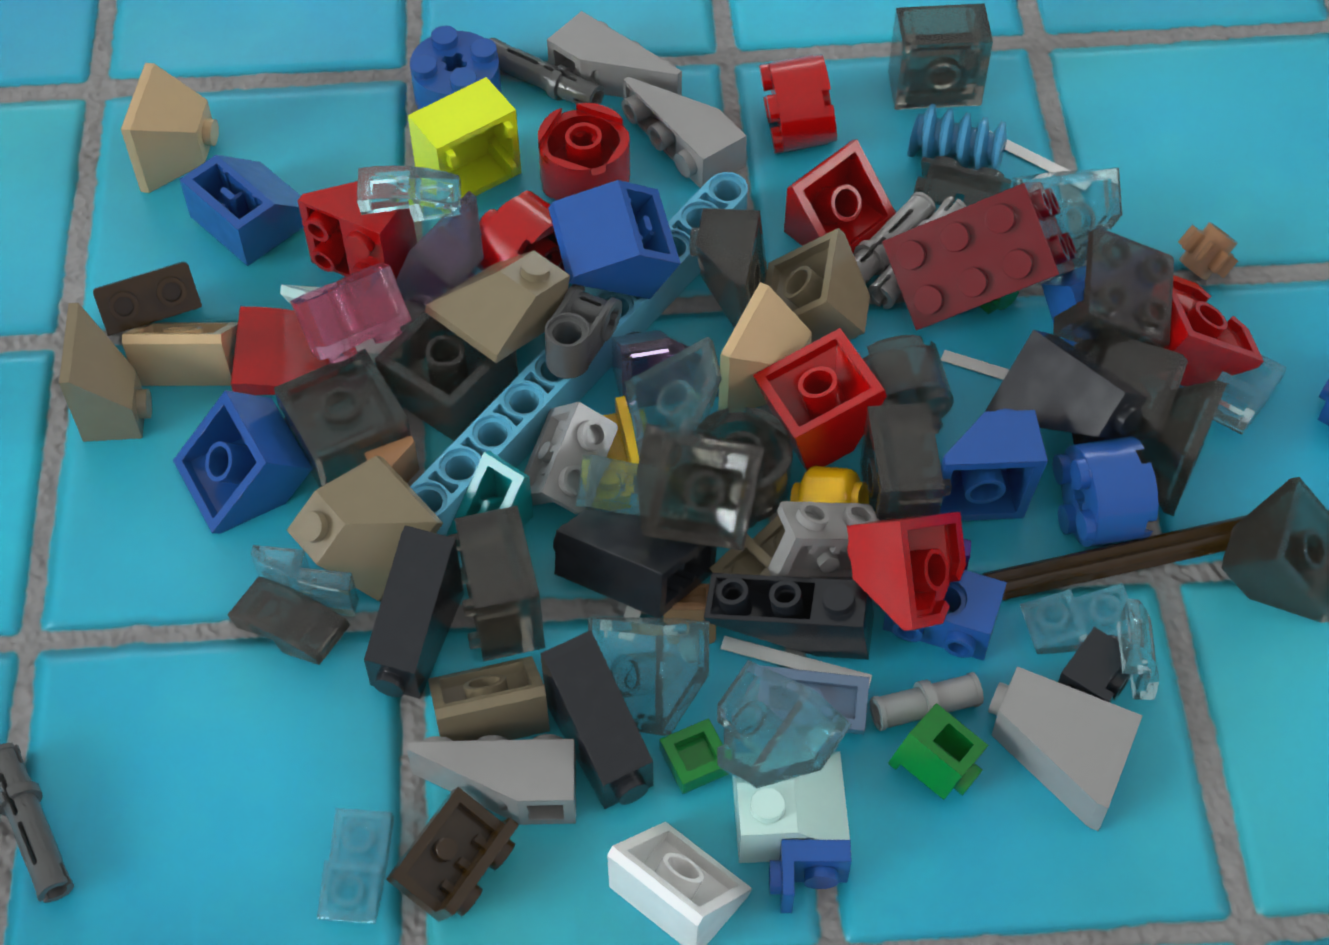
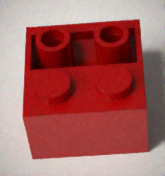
M368 178L304 193L297 200L311 262L324 271H334L355 280L365 288H375L384 293L392 294L419 258L410 194Z

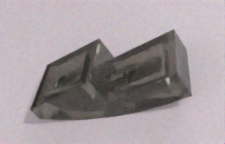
M258 576L227 614L237 628L272 639L282 653L317 665L322 663L350 626L346 618L320 602L292 588Z

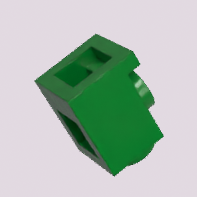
M936 703L910 731L888 764L895 770L902 765L945 800L953 789L962 796L983 771L975 762L989 745Z

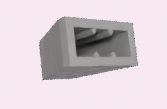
M1017 666L1010 684L1007 685L999 682L992 698L988 712L997 715L992 736L1087 827L1099 831L1143 715Z

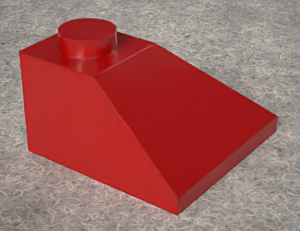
M841 328L753 374L755 382L788 444L806 471L813 466L825 467L853 452L887 397L885 389Z

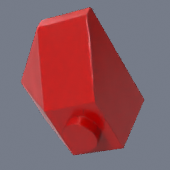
M1159 270L1154 276L1138 342L1146 359L1147 369L1152 376L1161 382L1167 383L1170 381L1193 388L1256 369L1264 362L1249 328L1235 316H1232L1227 322L1219 310L1206 303L1212 296L1197 283Z
M951 512L847 525L849 541L847 552L851 561L853 580L903 631L943 624L950 607L946 600H944L950 582L960 581L966 566L961 513Z

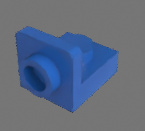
M782 839L779 860H769V894L780 895V913H792L795 896L794 882H804L805 886L813 889H828L837 886L838 883H847L852 862L851 840Z

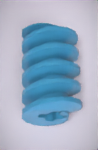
M931 103L924 114H918L910 135L907 155L908 157H914L922 147L923 160L931 162L939 151L942 166H948L954 157L957 156L958 170L965 171L974 160L976 175H983L988 167L992 165L993 179H996L1007 142L1006 122L1001 121L994 132H989L987 117H983L977 127L974 128L971 124V113L966 112L959 123H954L952 108H948L943 117L939 119L936 114V104Z

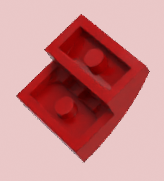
M240 306L231 377L233 392L251 395H283L286 406L335 405L340 349H337L299 311L270 307Z

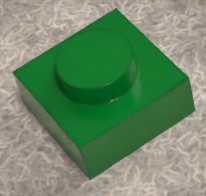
M709 718L659 739V749L682 794L731 774L733 771V762Z

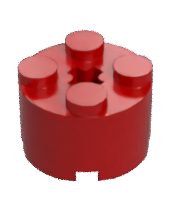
M822 54L759 65L763 91L771 90V95L763 97L767 122L777 123V127L770 128L775 154L826 145L837 141L834 105H831L829 93L831 87Z
M577 103L576 110L562 113V108L550 113L541 123L538 130L540 177L543 192L546 196L559 200L616 180L629 182L630 137L628 130L623 125V119L616 111L596 103Z
M527 190L507 201L498 210H488L478 224V231L482 235L477 248V267L483 271L495 263L534 250L565 271L548 209L550 204Z

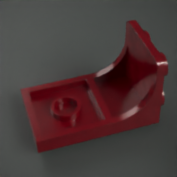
M1024 182L882 241L916 331L1074 270L1072 260L1078 258L1076 247L1068 232L1061 233L1055 217L1061 211L1051 187L1044 189L1041 182Z

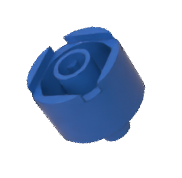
M439 26L431 32V37L422 41L415 48L411 55L410 72L414 99L418 109H422L485 77L502 94L497 47L491 39L472 32L456 31L451 26Z
M1129 436L1070 445L1064 454L1054 455L1052 463L1053 473L1056 482L1061 485L1063 504L1058 508V521L1063 534H1074L1078 542L1084 547L1142 539L1151 536L1153 531L1146 529L1147 522L1157 521L1159 509L1158 489L1151 462L1141 464L1136 450L1145 448L1137 438Z

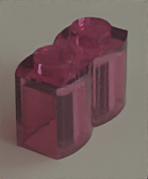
M378 263L359 270L334 283L312 290L290 301L312 355L320 360L328 358L329 363H337L357 354L355 346L373 338L374 343L378 344L398 337L402 334L401 326L412 321L390 265Z

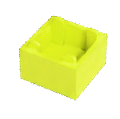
M487 77L407 115L417 179L445 212L522 173L516 109Z

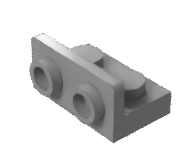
M581 402L551 408L524 471L525 474L530 476L532 506L554 502L574 514H580L584 511L618 430V425Z
M782 501L777 509V513L784 526L785 533L770 562L768 570L771 576L853 580L851 561L847 552L849 542L847 525L879 521L873 507L869 504Z

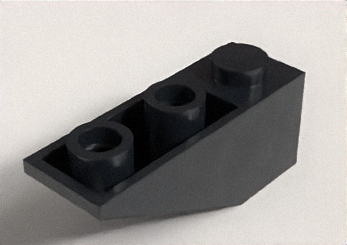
M711 573L704 613V621L706 623L817 657L869 660L874 619L872 598L854 580Z

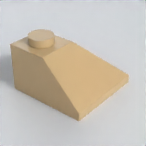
M145 63L121 127L140 191L150 193L203 164L206 161L210 146L217 144L219 135L218 121L212 119L207 99L154 63Z
M761 282L720 354L718 413L725 416L766 405L767 402L756 384L753 374L811 344L812 332L769 285Z

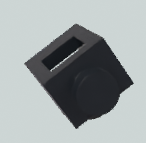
M1094 627L1061 672L1058 682L1111 703L1112 700L1115 701L1119 697L1132 673L1125 670V666L1133 654L1132 649L1123 639L1114 635H1107Z

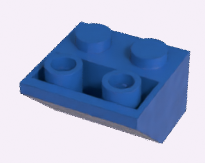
M215 155L179 179L190 217L247 266L303 228L297 201L301 195L261 162Z
M616 180L553 201L548 207L565 272L570 275L569 283L651 299L681 264L658 189Z

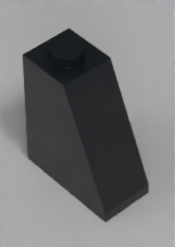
M1033 330L985 412L999 409H1013L1015 411L1035 410L1039 428L1115 439L1124 437L1137 426L1142 416L1141 408L1148 397L1059 336Z
M585 509L556 530L553 540V549L555 551L554 574L659 619L673 605L681 601L711 575L712 571L709 568L716 561L719 529L705 524Z
M406 525L401 533L364 657L370 685L387 696L402 697L407 695L420 699L464 596L455 538Z
M591 630L542 652L541 663L547 708L564 738L574 739L576 759L604 809L617 803L626 805L637 801L646 794L650 787L654 786L653 760Z

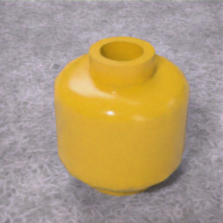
M813 466L804 473L801 482L793 484L790 501L869 504V490L867 483L860 481L855 470Z

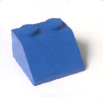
M227 390L223 392L173 459L212 533L217 534L286 504L313 470L272 398Z
M999 409L984 412L944 455L924 511V516L960 512L961 521L1024 518L1048 462L1035 410L1015 411L1013 409Z

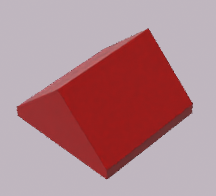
M858 139L850 141L787 188L784 232L802 246L839 228L845 233L854 254L856 246L861 241L870 240L896 213Z

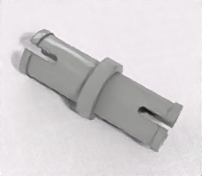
M973 672L936 683H931L926 679L915 682L912 689L872 697L870 699V712L876 728L879 731H883L889 727L921 720L936 703L948 713L973 706L979 707L984 701L983 689L979 678Z

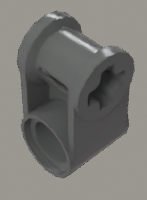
M572 284L566 292L562 303L545 326L546 365L549 371L555 376L565 379L583 375L605 341L609 340L616 330L622 313V301L614 297L605 300L585 292L584 286Z

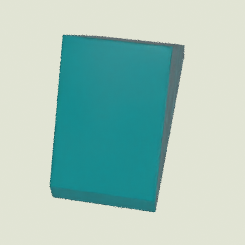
M490 451L483 453L446 535L456 539L459 551L482 566L489 565L533 517L530 476Z

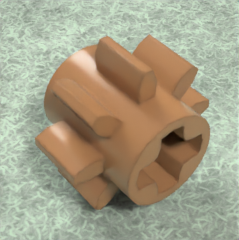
M1211 222L1203 230H1199L1192 224L1178 241L1182 245L1181 247L1186 250L1179 260L1205 281L1213 273H1217L1222 278H1225L1238 262L1231 253L1238 243Z

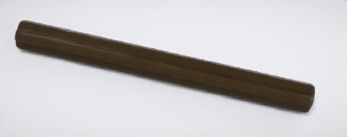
M1258 512L1153 535L1148 538L1130 540L984 572L982 575L1007 582L1003 600L1268 542L1273 539V534L1276 530L1270 514Z

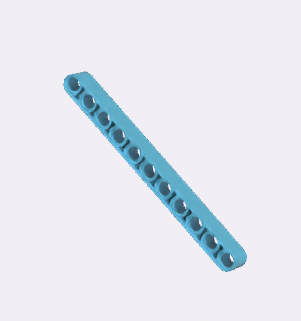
M722 172L714 175L668 221L681 264L651 299L601 290L596 295L605 300H609L612 297L621 300L622 313L613 335L609 340L605 341L583 375L569 379L555 376L547 368L546 350L544 349L410 486L443 522V525L436 534L447 535L485 451H490L512 466L517 467L534 449L550 409L579 402L744 227L747 218L748 184L742 176L733 172Z

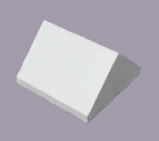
M666 821L613 845L607 855L609 887L681 945H707L752 891L749 885Z

